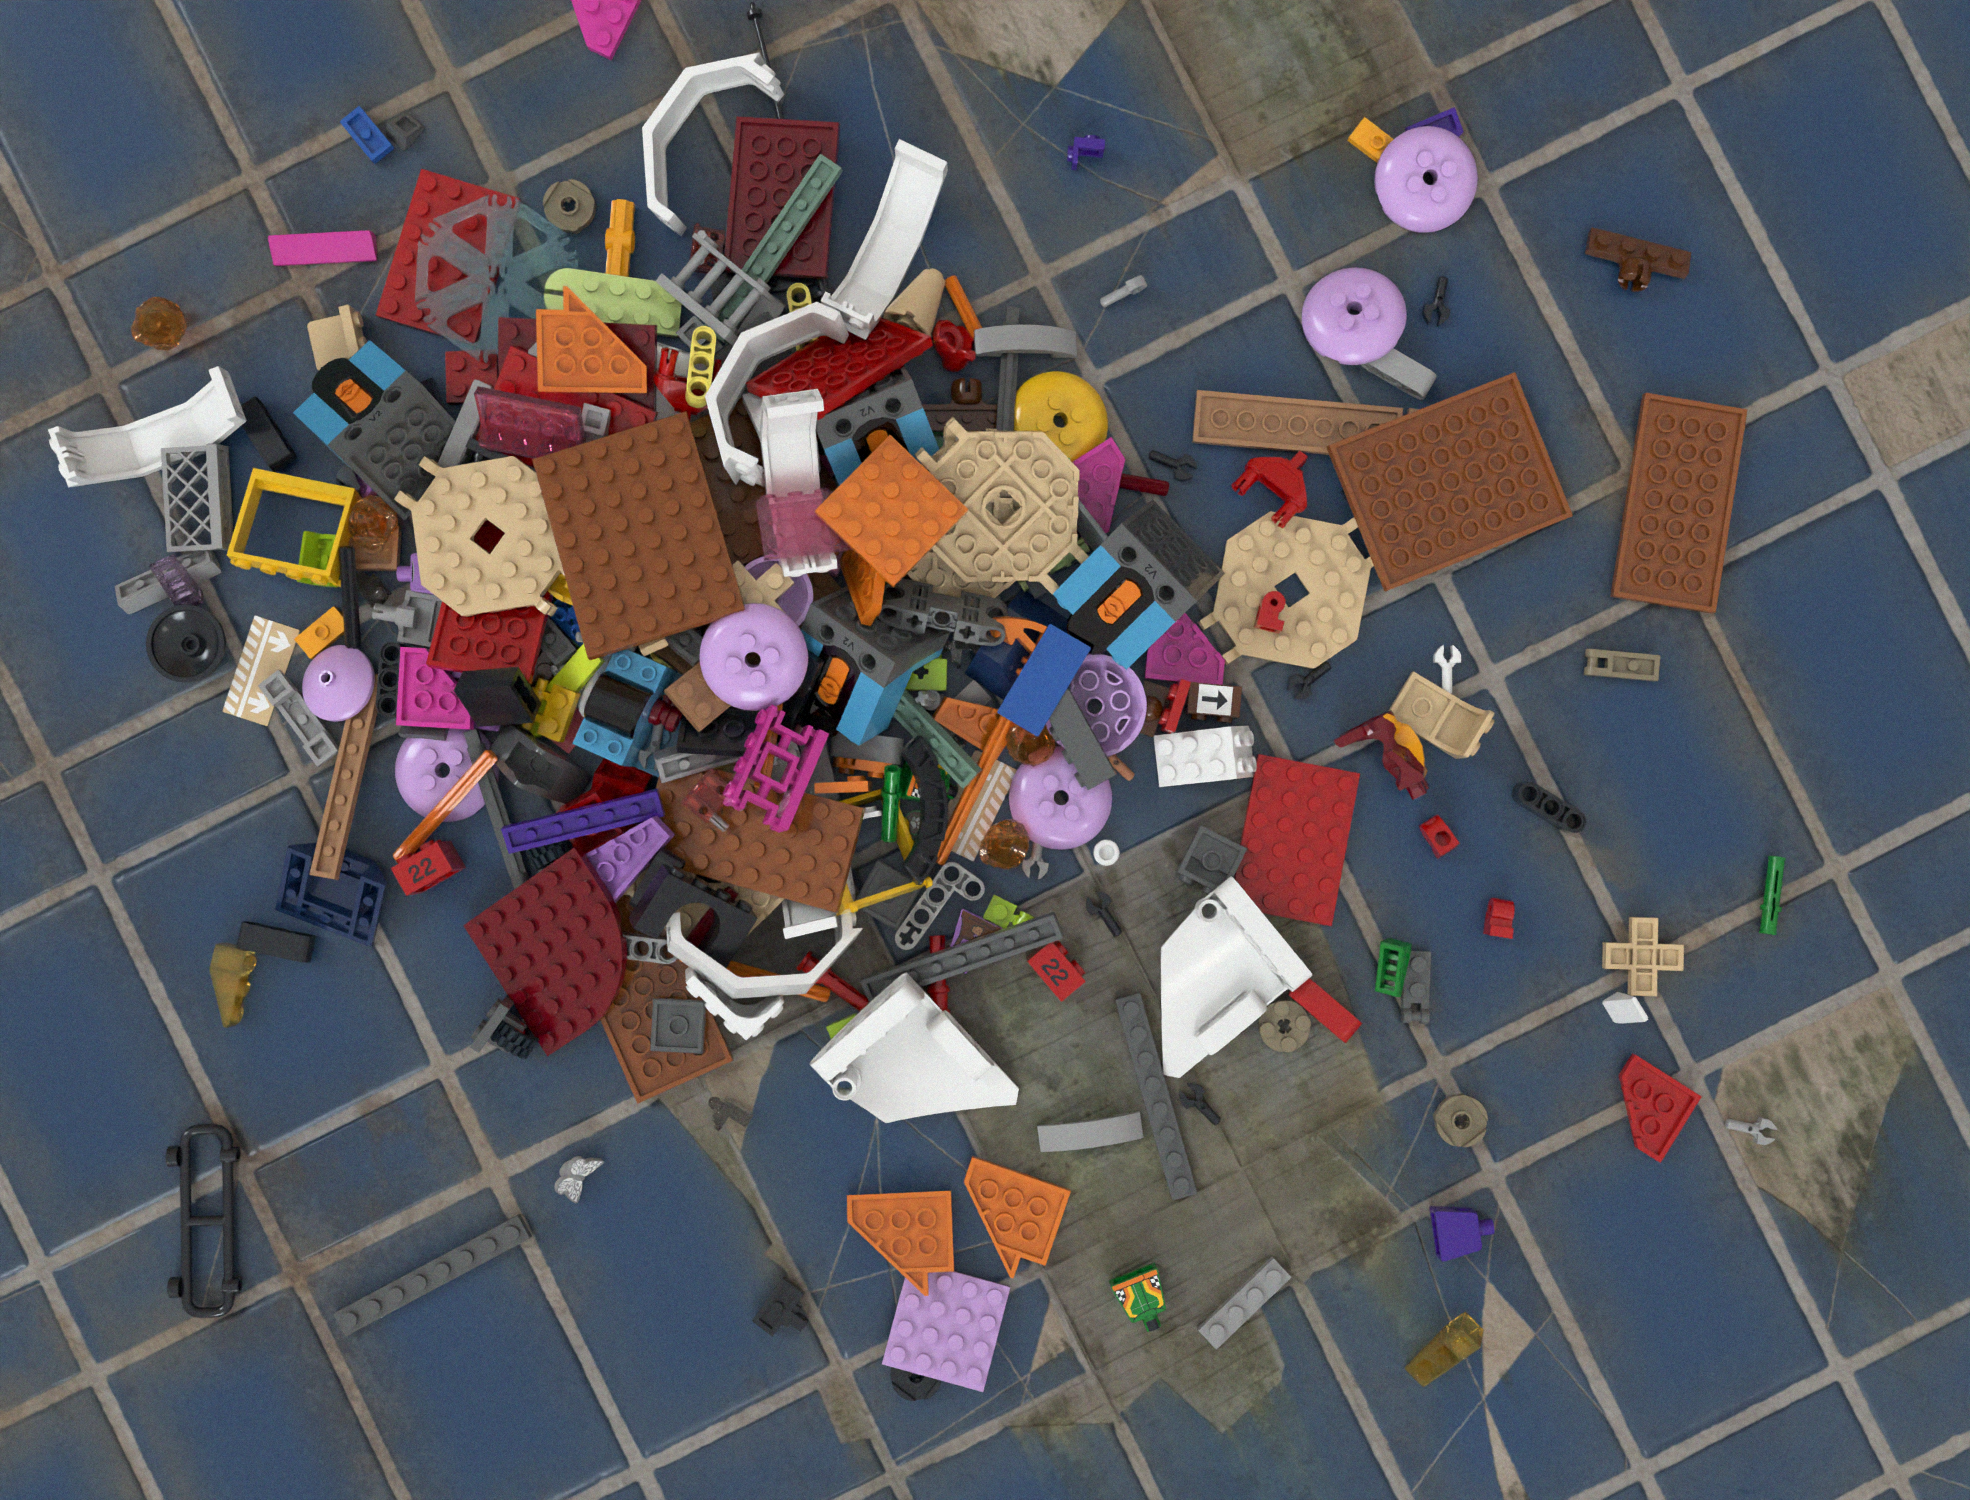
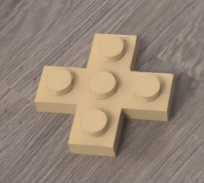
M739 561L733 564L744 604L761 603L783 611L775 601L795 583L789 576L784 577L782 568L777 563L757 580Z
M1629 917V943L1603 942L1602 968L1628 969V995L1657 996V970L1683 971L1684 945L1658 943V918Z

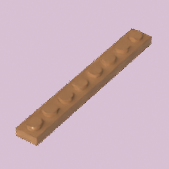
M375 675L374 689L366 706L358 714L345 721L309 875L339 880L378 712L376 709L378 675Z

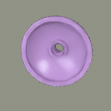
M778 556L757 558L748 563L745 568L757 580L775 563L779 565ZM807 574L799 577L789 576L795 584L779 597L776 602L798 626L804 622L810 604L813 603L812 584Z
M345 645L332 646L320 652L308 665L302 683L303 698L309 710L317 717L332 722L344 721L358 714L368 703L374 689L375 675L372 663L363 652L358 649H348Z

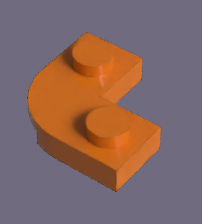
M834 757L832 767H838V773L854 775V770L868 771V777L883 778L884 767L892 764Z

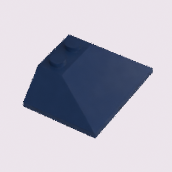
M1023 589L1019 591L1007 607L1008 616L1026 618L1047 627L1049 624H1052L1079 641L1086 632L1039 599H1034L1033 595L1027 591L1024 592ZM1024 628V633L1036 643L1040 632ZM1015 639L1013 645L1007 644L1004 641L996 646L982 645L964 674L1004 700L1018 677L1016 673L1017 668L1024 667V664L1021 662L1022 657H1029L1030 654L1017 639Z
M317 843L289 845L286 851L275 910L372 947L387 887V881L376 862L345 850L339 880L316 877L309 874Z

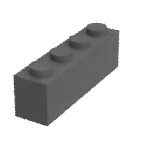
M1068 687L1049 718L1052 724L1049 730L1056 742L1061 740L1065 748L1061 752L1069 765L1073 763L1078 772L1074 775L1081 788L1086 786L1090 790L1117 775Z

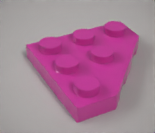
M571 0L588 49L612 61L642 0Z
M1112 437L1072 462L1080 470L1078 481L1079 500L1105 533L1109 532L1125 463V458Z
M1184 613L1147 649L1144 679L1175 682L1184 679L1190 682L1223 685L1225 660L1211 645L1198 626Z
M400 647L396 725L474 730V720L454 692L458 682L448 670L431 668L426 665L430 649Z

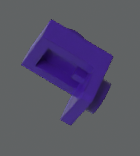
M1086 135L1084 138L1074 137L1073 146L1068 145L1067 162H1072L1071 170H1077L1078 156L1103 158L1105 139H1100L1096 135Z

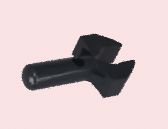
M1441 276L1438 278L1433 303L1423 306L1422 316L1427 325L1431 322L1432 312L1437 309L1439 314L1437 327L1449 318L1451 309L1445 308L1443 304L1448 284L1447 277Z
M1155 450L1149 453L1150 460L1173 469L1175 473L1174 479L1181 482L1193 478V475L1184 473L1181 467H1179L1188 465L1196 469L1197 465L1192 456L1184 453L1182 458L1174 459Z
M1326 661L1305 677H1299L1297 673L1289 678L1286 690H1290L1295 684L1303 683L1304 686L1301 693L1294 696L1293 699L1308 698L1313 694L1310 691L1311 684L1331 670L1330 664Z
M1095 891L1102 900V908L1100 909L1094 906L1087 896L1086 910L1090 916L1093 914L1100 915L1114 937L1119 936L1122 930L1108 910L1109 903L1112 902L1110 897L1103 892Z
M1187 1083L1195 1091L1196 1100L1187 1098L1180 1090L1181 1104L1186 1109L1196 1107L1213 1125H1217L1221 1118L1203 1100V1094L1206 1091L1199 1084Z

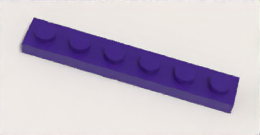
M654 789L506 825L501 828L508 853L511 854L643 822L654 816L663 817L665 811L659 790Z

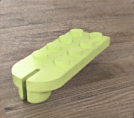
M571 268L557 270L547 279L544 290L546 309L563 310V296L550 293L553 291L563 292V286H567L602 322L657 325V335L678 338L676 332L680 327L681 303L653 280Z

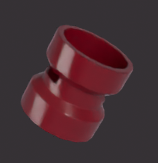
M658 698L652 707L648 723L655 726L662 724L665 730L674 733L681 721L682 712L676 705L673 707L668 706L666 701Z

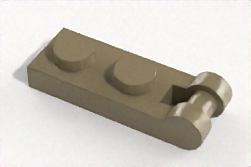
M1599 649L1585 650V657L1587 658V667H1584L1583 674L1585 676L1653 682L1659 679L1660 655ZM1598 658L1605 659L1604 668H1597Z

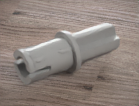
M922 690L918 692L919 696L915 698V701L927 710H937L945 695L939 694L935 690Z

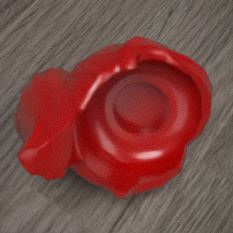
M939 320L932 332L934 348L942 358V367L945 370L959 372L968 365L969 361L972 362L976 358L975 351H972L974 338L971 337L964 326H955L949 320Z

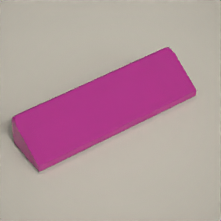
M369 230L268 236L274 266L377 261L376 235Z

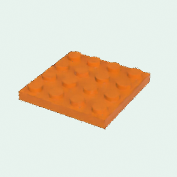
M891 435L815 510V514L893 588L968 512V508Z

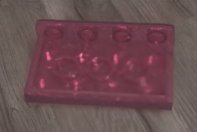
M480 386L474 392L483 432L478 440L481 448L536 459L586 443L581 408L578 406Z
M828 488L814 490L813 494L804 495L802 491L788 493L786 497H776L775 494H768L756 500L755 507L758 515L764 560L853 550L815 514V510L834 491H830Z

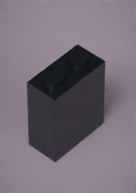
M519 667L463 671L454 689L457 697L478 727L533 723L541 706L540 700Z

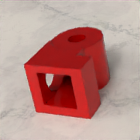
M1268 592L1261 599L1254 628L1276 634L1282 632L1285 621L1279 620L1278 616L1284 609L1286 600L1280 592Z
M1437 814L1419 825L1422 835L1433 849L1432 852L1437 859L1460 844L1450 828Z
M1491 898L1489 900L1483 934L1513 939L1514 928H1512V921L1515 911L1513 901Z

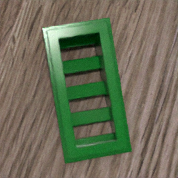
M1392 938L1381 941L1375 985L1376 992L1401 997L1412 943ZM1391 950L1399 951V954L1393 953ZM1389 959H1392V960H1395V961H1398V962H1397V964L1389 963ZM1387 970L1395 971L1396 975L1389 974L1386 972ZM1384 981H1393L1395 986L1384 984Z

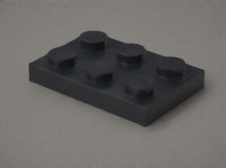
M730 706L700 732L682 714L676 746L677 752L743 757L747 749L744 747V744L750 733L755 731L757 726L755 719L759 711L743 710Z

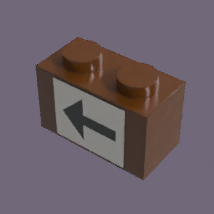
M1191 682L1186 697L1185 714L1191 715L1192 720L1206 721L1207 716L1217 717V722L1232 723V719L1240 717L1242 687Z

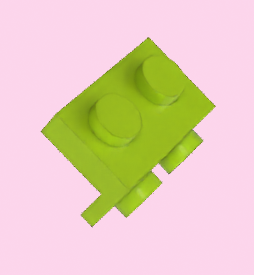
M304 531L299 565L326 570L336 535ZM303 577L301 580H296L297 582L314 586L338 588V586L332 583L319 585L312 582L311 579Z

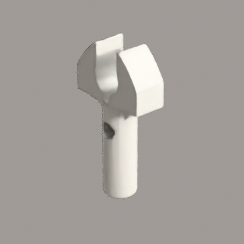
M1442 645L1433 654V663H1438L1442 667V689L1452 694V667L1456 663H1461V654L1452 645L1450 646L1451 657L1447 661L1443 656L1444 645Z

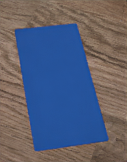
M1049 624L997 713L1038 737L1091 647Z

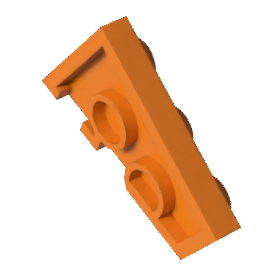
M945 696L932 718L983 751L1000 714L997 713V708ZM1013 723L1009 731V734L996 759H998L999 755L1001 754L1009 739L1013 735L1014 731L1018 727L1017 724Z
M847 776V782L814 783L815 794L873 791L872 781H866V776Z

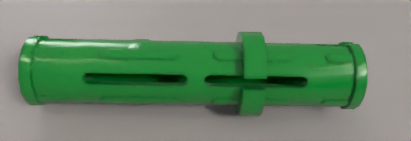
M887 765L884 767V787L881 788L883 806L880 838L884 842L890 843L897 840L899 798L902 796V789L900 788L901 768L897 765Z
M1768 856L1763 904H1760L1762 915L1759 933L1777 935L1778 914L1782 912V907L1779 906L1784 864L1786 861L1784 857Z

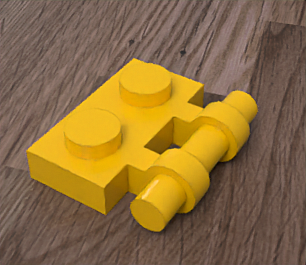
M538 678L536 686L532 687L540 702H542V699L548 702L544 713L538 712L534 722L540 723L537 733L554 741L564 742L581 693L559 684H553L551 692L546 691L549 681ZM534 722L523 723L522 728L532 730Z

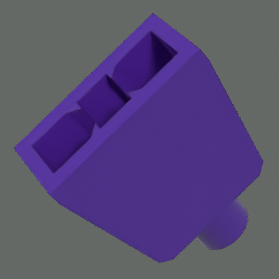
M1429 1207L1435 1253L1442 1262L1481 1250V1236L1492 1235L1495 1232L1492 1219L1478 1220L1477 1212L1472 1208Z

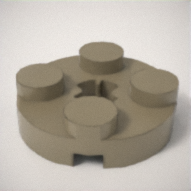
M567 179L568 181L561 183L558 181L548 188L543 198L546 218L557 230L578 234L588 227L594 219L597 207L596 201L588 187L580 181L574 179ZM572 200L576 202L573 211H563L566 209L565 206L563 207L565 202L570 203Z
M1278 1000L1271 1002L1264 1014L1258 1018L1260 1037L1268 1047L1275 1051L1293 1052L1295 1049L1300 1048L1308 1039L1311 1021L1306 1011L1294 1001ZM1282 1019L1284 1022V1019H1288L1290 1021L1288 1024L1290 1026L1289 1031L1279 1032L1280 1026L1277 1025L1278 1021Z
M1460 1093L1448 1096L1442 1100L1433 1114V1119L1438 1135L1445 1142L1457 1147H1470L1477 1144L1484 1137L1487 1130L1485 1128L1488 1115L1478 1100ZM1457 1115L1467 1116V1120H1464L1467 1124L1464 1127L1455 1125L1454 1121H1456Z

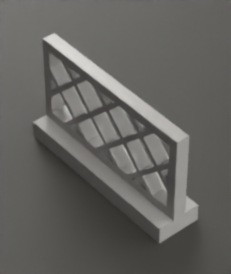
M206 444V446L161 448L167 552L228 550L233 535L229 447L220 444ZM199 452H206L207 462L200 468L192 460ZM170 454H179L184 459L176 470L170 464ZM189 464L197 471V474L190 482L181 475ZM201 477L208 481V489L203 494L194 487ZM177 478L186 485L178 496L172 491V483ZM190 490L199 497L191 508L182 501ZM203 502L209 507L210 513L205 520L195 513ZM178 504L187 511L180 521L173 516V510ZM191 516L200 523V526L193 534L184 527ZM204 529L211 533L210 545H203L197 539ZM181 530L189 538L182 546H175V535Z

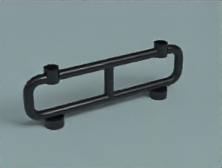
M218 1124L190 1126L181 1135L180 1146H169L166 1151V1165L168 1167H180L181 1276L170 1277L167 1285V1294L169 1298H181L186 1313L196 1318L224 1316L230 1312L234 1305L235 1293H240L242 1290V1278L235 1277L233 1162L240 1161L241 1150L239 1146L233 1147L232 1134L229 1130ZM215 1134L222 1140L220 1161L222 1163L223 1215L192 1216L191 1139L195 1135ZM223 1226L224 1278L221 1290L224 1294V1301L218 1307H197L193 1303L192 1227Z

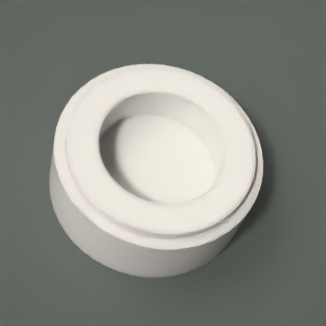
M1111 840L1099 841L1093 850L1095 860L1105 866L1114 864L1120 854L1117 844Z

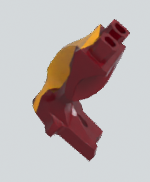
M1392 710L1372 717L1334 739L1335 744L1340 748L1367 739L1382 741L1384 744L1383 765L1397 779L1395 782L1397 788L1400 791L1406 788L1412 800L1427 793V789L1430 786L1425 779L1428 770L1425 767L1423 746L1412 727L1399 722Z

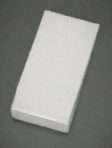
M1616 992L1602 1002L1615 1023H1634L1648 1020V1016L1634 996Z

